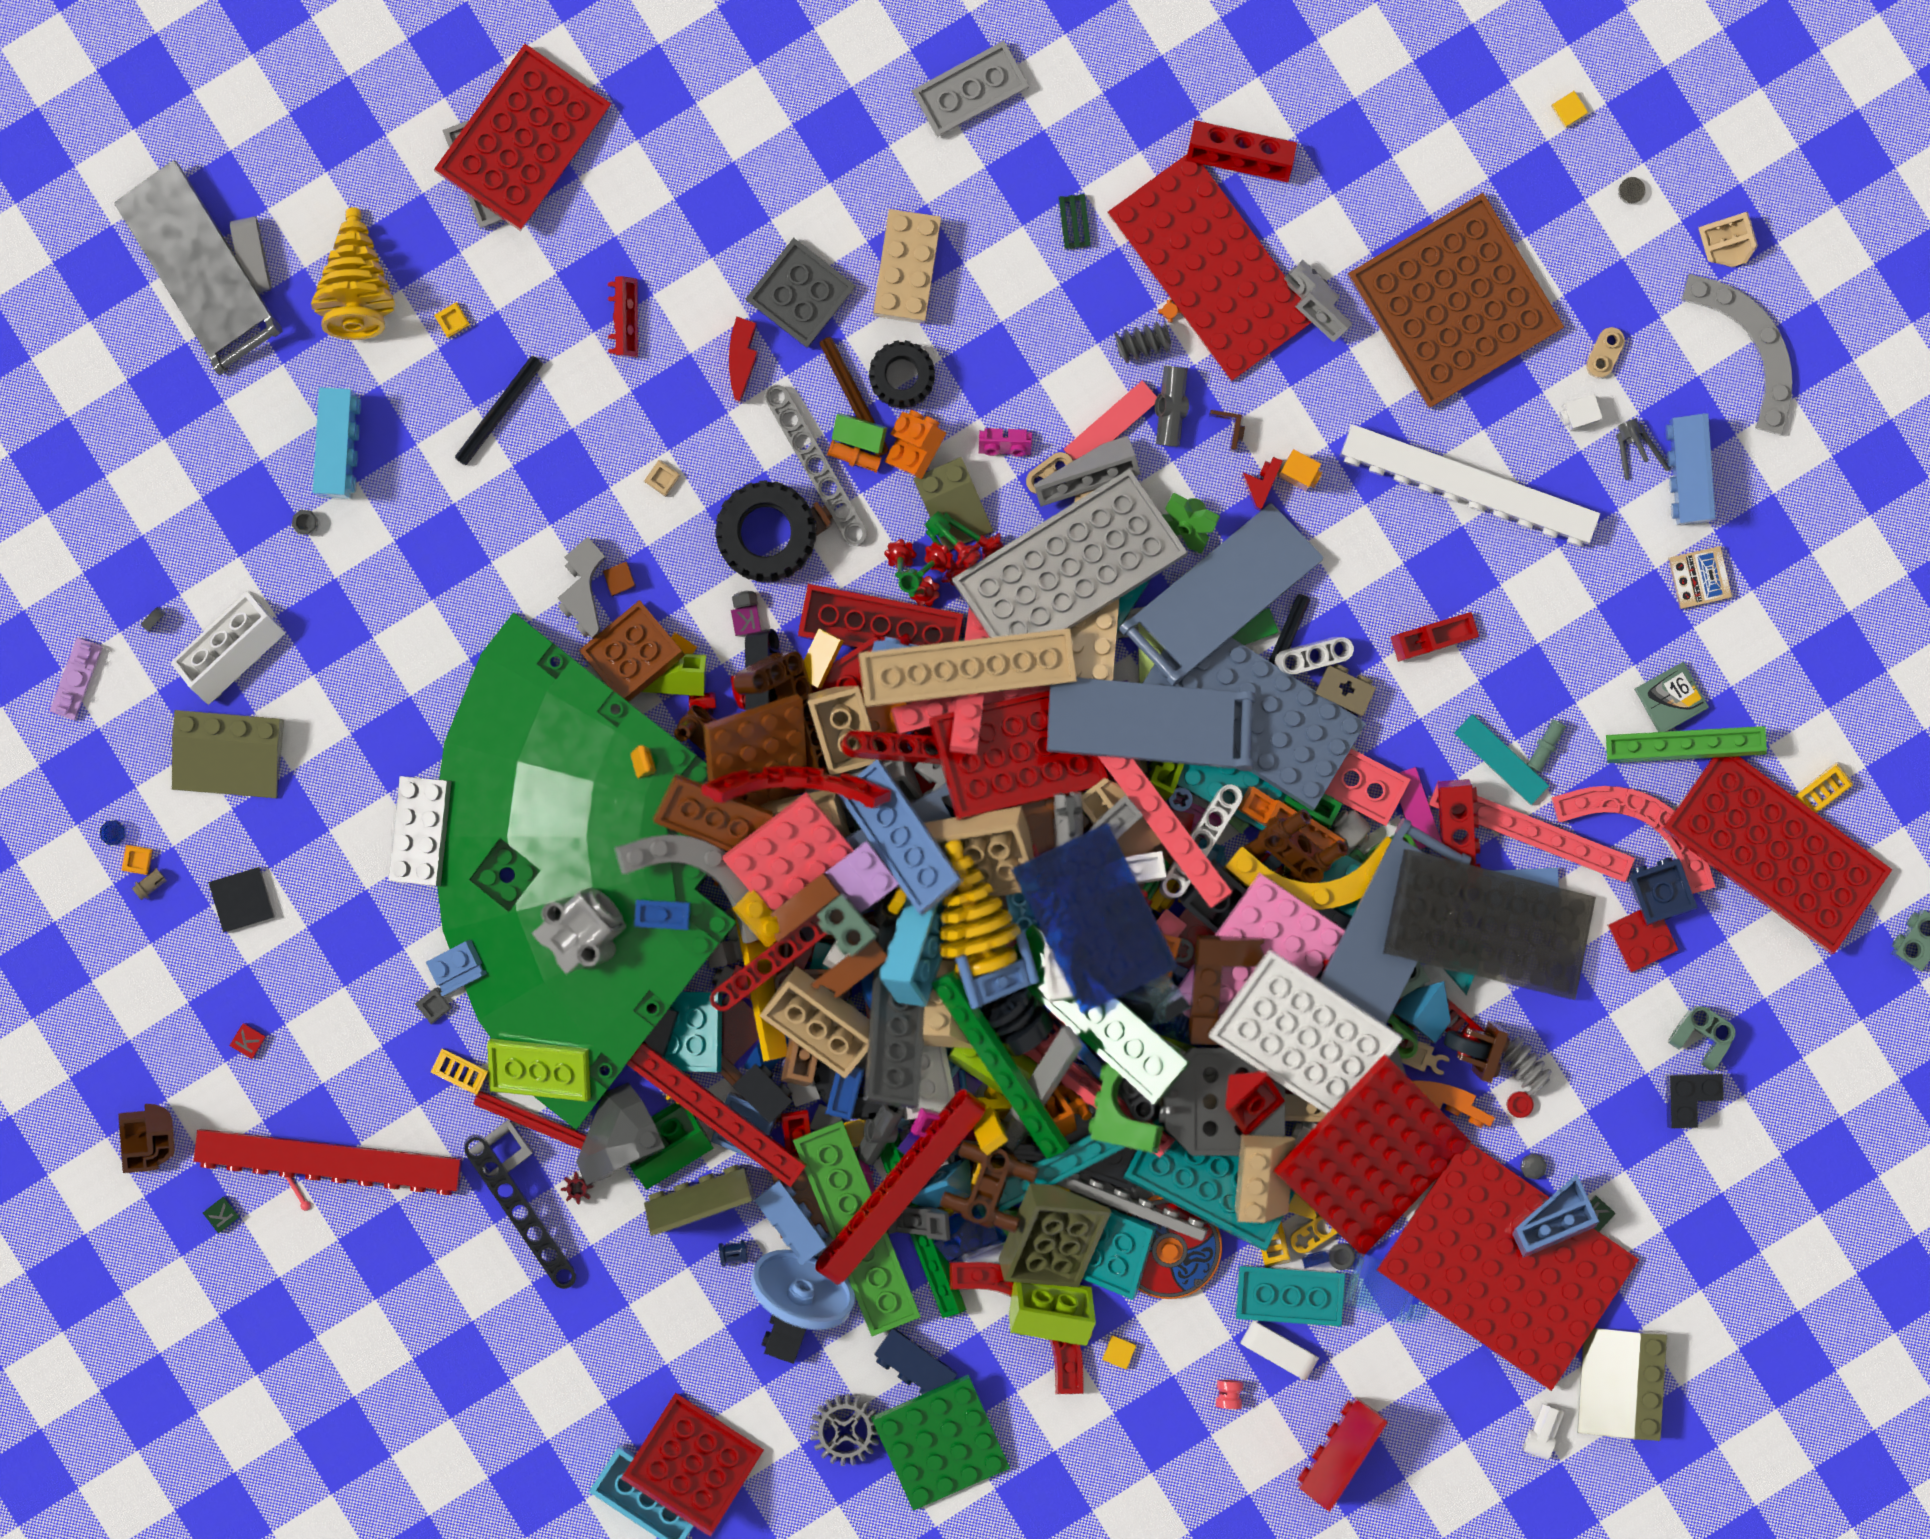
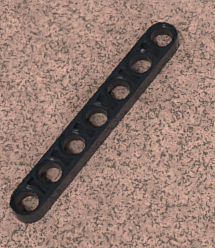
M478 1134L469 1136L464 1143V1151L474 1168L552 1282L561 1289L571 1287L576 1280V1274L567 1257L487 1140ZM472 1141H480L484 1145V1149L479 1154H473L468 1149L469 1144ZM486 1163H496L498 1165V1172L492 1176L486 1175L483 1171ZM510 1184L513 1188L512 1194L508 1197L500 1196L498 1194L499 1186ZM515 1206H525L528 1210L527 1215L524 1218H516L512 1213ZM533 1226H537L542 1230V1235L537 1240H532L527 1236L528 1229ZM553 1248L557 1252L556 1258L552 1261L544 1260L542 1258L543 1250ZM561 1269L569 1270L571 1272L570 1280L567 1282L558 1281L556 1278L557 1272Z

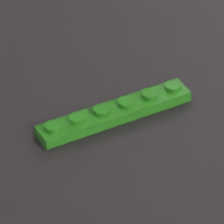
M1766 726L1606 735L1607 763L1767 755Z

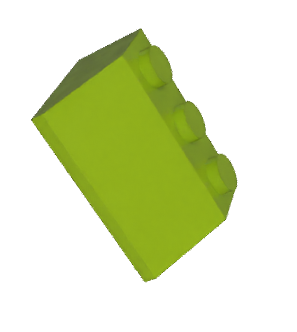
M953 1047L948 1055L950 1062L1005 1097L974 1048ZM1024 1054L1011 1056L1028 1082L1038 1063Z
M1013 1283L1009 1309L1010 1333L1087 1346L1096 1323L1092 1287Z

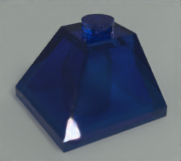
M976 1207L974 1209V1217L976 1219H983ZM956 1213L949 1217L950 1240L934 1239L935 1246L948 1261L965 1262L1004 1244L1008 1236L999 1227L987 1228L965 1220L961 1213Z

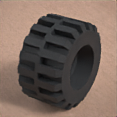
M897 340L892 344L887 343L881 350L875 353V357L871 360L869 370L870 385L879 400L883 403L885 402L890 407H899V409L915 407L919 402L922 403L932 391L935 381L933 361L926 350L924 351L918 344H912L911 341L899 342ZM897 360L912 362L918 372L915 384L905 390L895 389L887 381V369L891 363Z

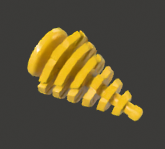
M350 207L345 211V219L347 221L341 223L338 232L340 235H337L333 247L335 250L330 251L328 265L324 266L322 278L318 282L317 292L313 296L311 307L312 310L315 309V313L321 317L323 316L321 326L328 335L339 339L363 340L375 337L384 331V316L394 311L393 307H396L390 293L388 282L384 278V271L379 264L378 255L373 250L374 244L368 236L367 226H365V223L360 222L361 210L356 207Z
M951 840L947 842L946 849L950 855L949 861L963 882L942 899V904L949 907L945 908L941 913V921L946 924L941 927L940 938L945 941L940 944L939 954L943 957H958L965 954L972 976L1003 968L1016 961L1017 954L1014 948L999 946L1015 939L1021 934V929L1016 923H1010L1012 916L1008 910L1000 909L1003 907L1000 898L993 895L988 896V893L994 891L990 884L978 882L984 878L979 869H968V867L975 863L970 855H963L961 841ZM956 962V963H955V972H956V974H957L958 976H961L960 971H959V968H958V965H957V962Z

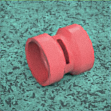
M1217 1380L1219 1396L1216 1398L1215 1407L1242 1409L1240 1392L1243 1390V1382Z

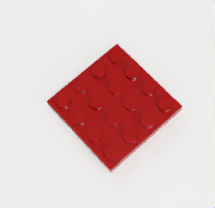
M675 1392L621 1479L711 1536L764 1449Z

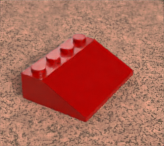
M1356 1397L1352 1401H1346L1340 1411L1343 1416L1338 1423L1333 1422L1326 1432L1328 1439L1323 1446L1319 1444L1311 1456L1314 1461L1309 1468L1305 1466L1297 1477V1480L1300 1481L1297 1485L1299 1489L1329 1512L1388 1423L1381 1413Z

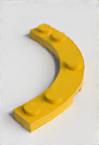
M1388 836L1385 837L1362 865L1348 875L1330 882L1304 883L1282 877L1264 866L1244 847H1240L1223 868L1247 888H1249L1260 872L1315 910L1332 909L1363 897L1392 839Z

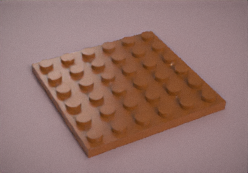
M1484 193L1474 197L1347 274L1428 409L1564 328V325Z

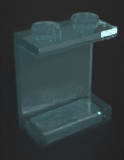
M1358 1253L1343 1297V1303L1405 1324L1406 1319L1410 1320L1414 1312L1415 1305L1411 1304L1414 1296L1376 1271L1382 1262L1381 1259Z

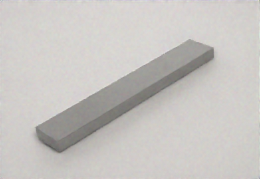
M1071 1025L1062 1027L1028 1081L1043 1106H1045L1083 1047ZM1011 1107L1001 1124L1008 1138L1007 1143L1020 1144L1028 1130L1013 1107Z

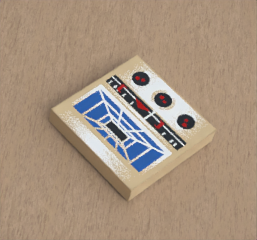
M1721 546L1668 558L1680 609L1732 598Z

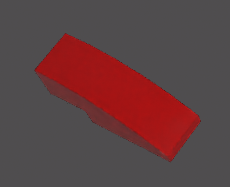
M736 316L729 347V373L734 399L741 404L758 357L757 351L749 349L757 324Z
M1472 612L1399 633L1390 638L1397 661L1400 662L1477 638L1479 634Z

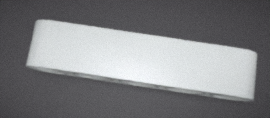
M1226 785L1219 789L1190 834L1193 840L1197 835H1202L1206 838L1207 846L1205 849H1201L1206 857L1241 803L1242 793L1235 785ZM1224 791H1231L1234 794L1235 801L1233 804H1227L1223 801L1222 795ZM1210 813H1216L1220 816L1221 824L1218 827H1214L1209 823L1208 817ZM1175 860L1166 873V880H1162L1159 885L1161 894L1167 899L1180 897L1191 883ZM1168 880L1178 882L1179 891L1176 894H1172L1167 890L1166 884Z

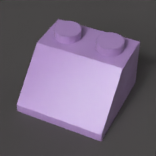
M865 841L825 872L839 893L846 895L860 913L899 885L868 841Z

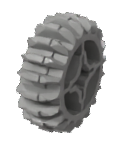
M839 1394L835 1395L836 1404H832L831 1400L827 1398L825 1400L827 1409L821 1405L817 1407L822 1416L816 1414L812 1416V1419L819 1422V1424L810 1425V1430L818 1431V1434H813L810 1437L811 1441L820 1440V1443L816 1444L814 1448L816 1451L822 1447L825 1448L821 1455L822 1458H826L829 1453L832 1454L830 1460L832 1464L835 1463L836 1457H840L841 1466H845L846 1458H850L851 1465H855V1456L857 1455L861 1461H864L866 1457L863 1451L865 1450L867 1453L872 1454L874 1450L869 1444L878 1445L879 1440L872 1437V1435L879 1434L876 1429H873L874 1423L870 1418L876 1414V1410L873 1409L867 1413L866 1409L870 1403L866 1401L862 1407L859 1406L860 1396H856L854 1403L849 1402L850 1394H846L845 1402H841ZM839 1409H852L855 1411L848 1419H841L832 1414V1412ZM861 1417L864 1418L868 1429L865 1441L855 1430V1425ZM826 1419L836 1431L835 1436L829 1443L823 1431ZM852 1420H854L851 1424L852 1428H850V1431H853L852 1435L845 1433L843 1436L841 1435V1437L838 1440H836L840 1435L839 1432L841 1431V1429L838 1428L839 1425L846 1426L847 1424H850ZM845 1440L859 1446L850 1451L836 1449L837 1445Z

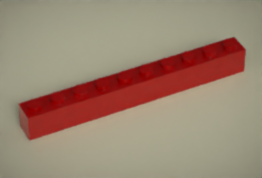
M199 1129L196 1135L193 1162H200V1167L216 1169V1164L227 1165L226 1170L242 1172V1168L245 1167L253 1168L252 1173L268 1175L269 1170L279 1171V1176L294 1178L295 1173L305 1174V1179L321 1181V1176L332 1177L331 1182L347 1184V1179L358 1180L357 1185L373 1186L374 1182L384 1183V1188L400 1189V1185L410 1186V1191L426 1192V1188L437 1189L436 1194L452 1195V1191L459 1190L463 1158Z

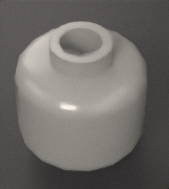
M1343 810L1337 814L1331 831L1345 840L1344 843L1347 849L1364 846L1370 838L1368 836L1370 831L1369 823L1356 810Z

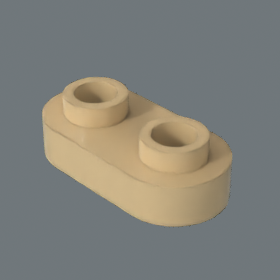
M1609 327L1599 334L1586 361V369L1592 377L1604 378L1612 371L1625 342L1624 335L1619 329ZM1608 336L1615 337V345L1608 344ZM1597 360L1604 361L1605 367L1603 369H1599L1596 366Z
M1063 452L1050 456L1028 473L1026 478L1028 490L1036 494L1034 487L1035 478H1046L1058 471L1055 468L1057 462H1063L1066 466L1073 462L1072 458Z

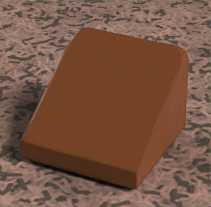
M627 561L603 571L611 596L636 587Z

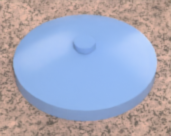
M792 1250L772 1251L763 1255L757 1261L751 1274V1288L760 1304L777 1318L798 1327L822 1330L839 1326L849 1317L855 1302L854 1290L848 1279L836 1285L815 1270L818 1256L812 1257L801 1266Z

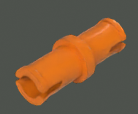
M832 440L827 456L848 462L849 466L854 467L856 465L874 473H877L882 457L861 451L858 447L853 448L835 440Z

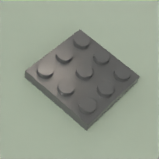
M793 238L745 300L808 349L856 286L797 239Z

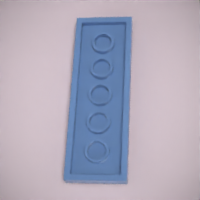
M875 760L857 777L891 790V801L881 804L877 808H868L863 803L847 799L840 794L838 795L916 911L921 915H925L958 887L963 880L882 761Z

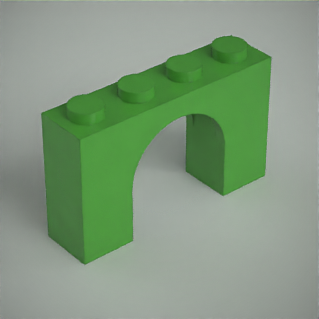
M1173 1047L1180 1053V1048ZM1107 1062V1065H1103L1100 1074V1080L1103 1081L1101 1091H1098L1095 1097L1096 1115L1095 1118L1092 1117L1089 1125V1133H1092L1091 1139L1158 1153L1163 1127L1134 1121L1123 1113L1118 1103V1089L1124 1077Z

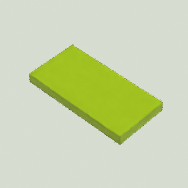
M499 1039L487 1041L490 1091L586 1102L591 1099L589 1049Z

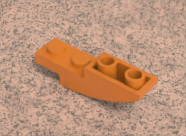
M1411 1080L1439 1109L1445 1103L1447 1104L1445 1110L1459 1116L1462 1112L1470 1116L1468 1122L1482 1129L1484 1124L1491 1127L1495 1117L1472 1106L1476 1095L1443 1083Z

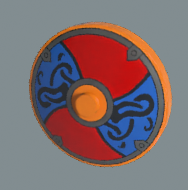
M1157 1195L1147 1198V1200L1155 1203V1208L1163 1211L1165 1207L1179 1212L1178 1217L1189 1220V1217H1193L1203 1221V1226L1209 1228L1206 1238L1201 1241L1128 1212L1127 1215L1157 1227L1138 1290L1149 1296L1161 1299H1177L1191 1295L1209 1282L1219 1266L1222 1254V1240L1219 1228Z

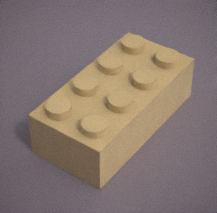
M889 209L873 309L874 317L920 324L926 323L941 225L940 216Z

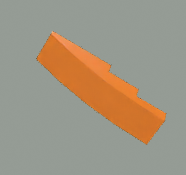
M1249 786L1237 810L1265 827L1267 821L1273 817L1289 818L1297 813V811L1280 800H1274L1252 786ZM1312 818L1309 825L1299 830L1322 850L1338 840L1345 841Z

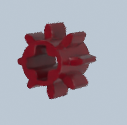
M578 1171L574 1172V1179L571 1180L567 1176L564 1178L568 1184L567 1187L561 1188V1191H567L569 1196L566 1198V1201L576 1198V1202L579 1205L581 1204L582 1196L586 1199L591 1198L587 1191L594 1188V1185L586 1186L584 1179L579 1177ZM572 1182L575 1184L582 1182L581 1189L584 1191L583 1194L581 1192L576 1194L572 1192L574 1189L573 1185H571Z

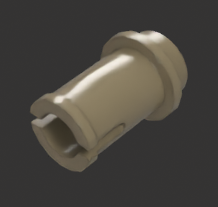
M156 868L139 883L136 881L132 889L141 900L145 897L148 899L150 898L148 895L164 882H167V880Z

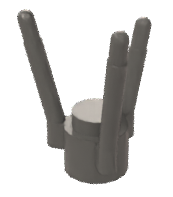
M1637 418L1618 426L1620 433L1616 434L1619 442L1625 480L1630 479L1625 441H1627L1628 445L1635 443L1643 461L1648 462L1649 459L1640 441L1644 439L1666 471L1670 470L1665 459L1646 433L1643 424L1640 425Z

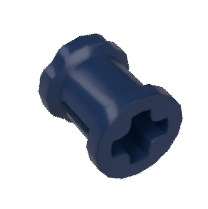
M741 1240L737 1244H718L722 1267L726 1266L727 1263L741 1261L744 1264L748 1263L745 1240Z

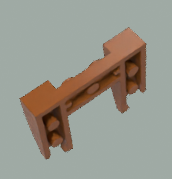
M824 873L771 913V917L777 916L780 933L775 934L778 942L817 911L821 912L841 895ZM839 909L834 910L831 914V920L834 924L838 925L844 920V914ZM852 930L848 935L849 942L852 945H857L861 941V934L857 930ZM875 939L856 956H846L811 985L816 989L820 985L835 991L833 997L837 998L887 960L888 955Z

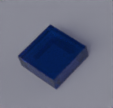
M1321 1250L1302 1256L1301 1261L1306 1269L1329 1262L1330 1259L1328 1252Z

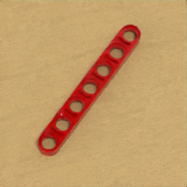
M854 730L848 732L841 742L843 753L852 758L941 764L938 754L929 755L925 751V745L927 744L936 747L933 736ZM852 738L858 740L861 746L860 749L854 750L850 748L847 740ZM877 740L882 741L886 745V750L882 752L876 750L873 742ZM902 742L908 743L912 747V752H902L899 744Z

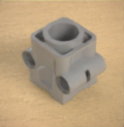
M591 887L579 891L574 897H566L547 903L542 909L544 923L532 934L541 945L548 947L554 953L557 964L566 974H569L576 969L580 970L585 966H593L610 960L616 951L612 940L626 928V924L622 920V915L615 904L605 894Z

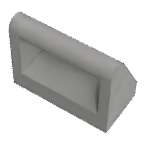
M509 1119L484 1137L491 1146L510 1131L519 1143L521 1149L502 1163L508 1172L534 1153L533 1149ZM479 1141L469 1151L473 1154H479L483 1151L484 1145ZM484 1165L483 1171L486 1175L492 1176L498 1172V1167L490 1172Z

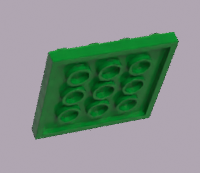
M969 1374L871 1417L913 1511L1010 1469Z

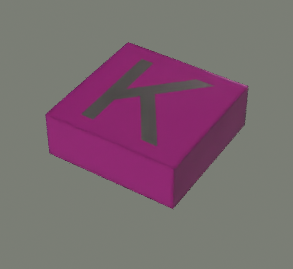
M757 605L731 610L735 636L761 631Z

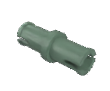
M1552 719L1542 739H1538L1537 744L1539 745L1527 765L1542 773L1552 752H1556L1557 748L1555 746L1567 726Z

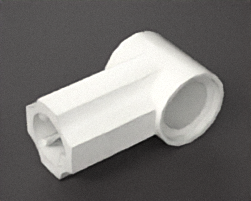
M1542 1403L1533 1429H1530L1525 1439L1523 1452L1548 1461L1556 1443L1555 1436L1564 1412Z

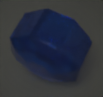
M118 820L106 821L100 828V839L107 845H120L127 837L126 827Z

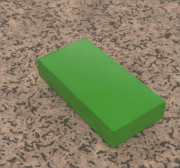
M839 413L836 415L831 439L879 454L883 450L887 427Z

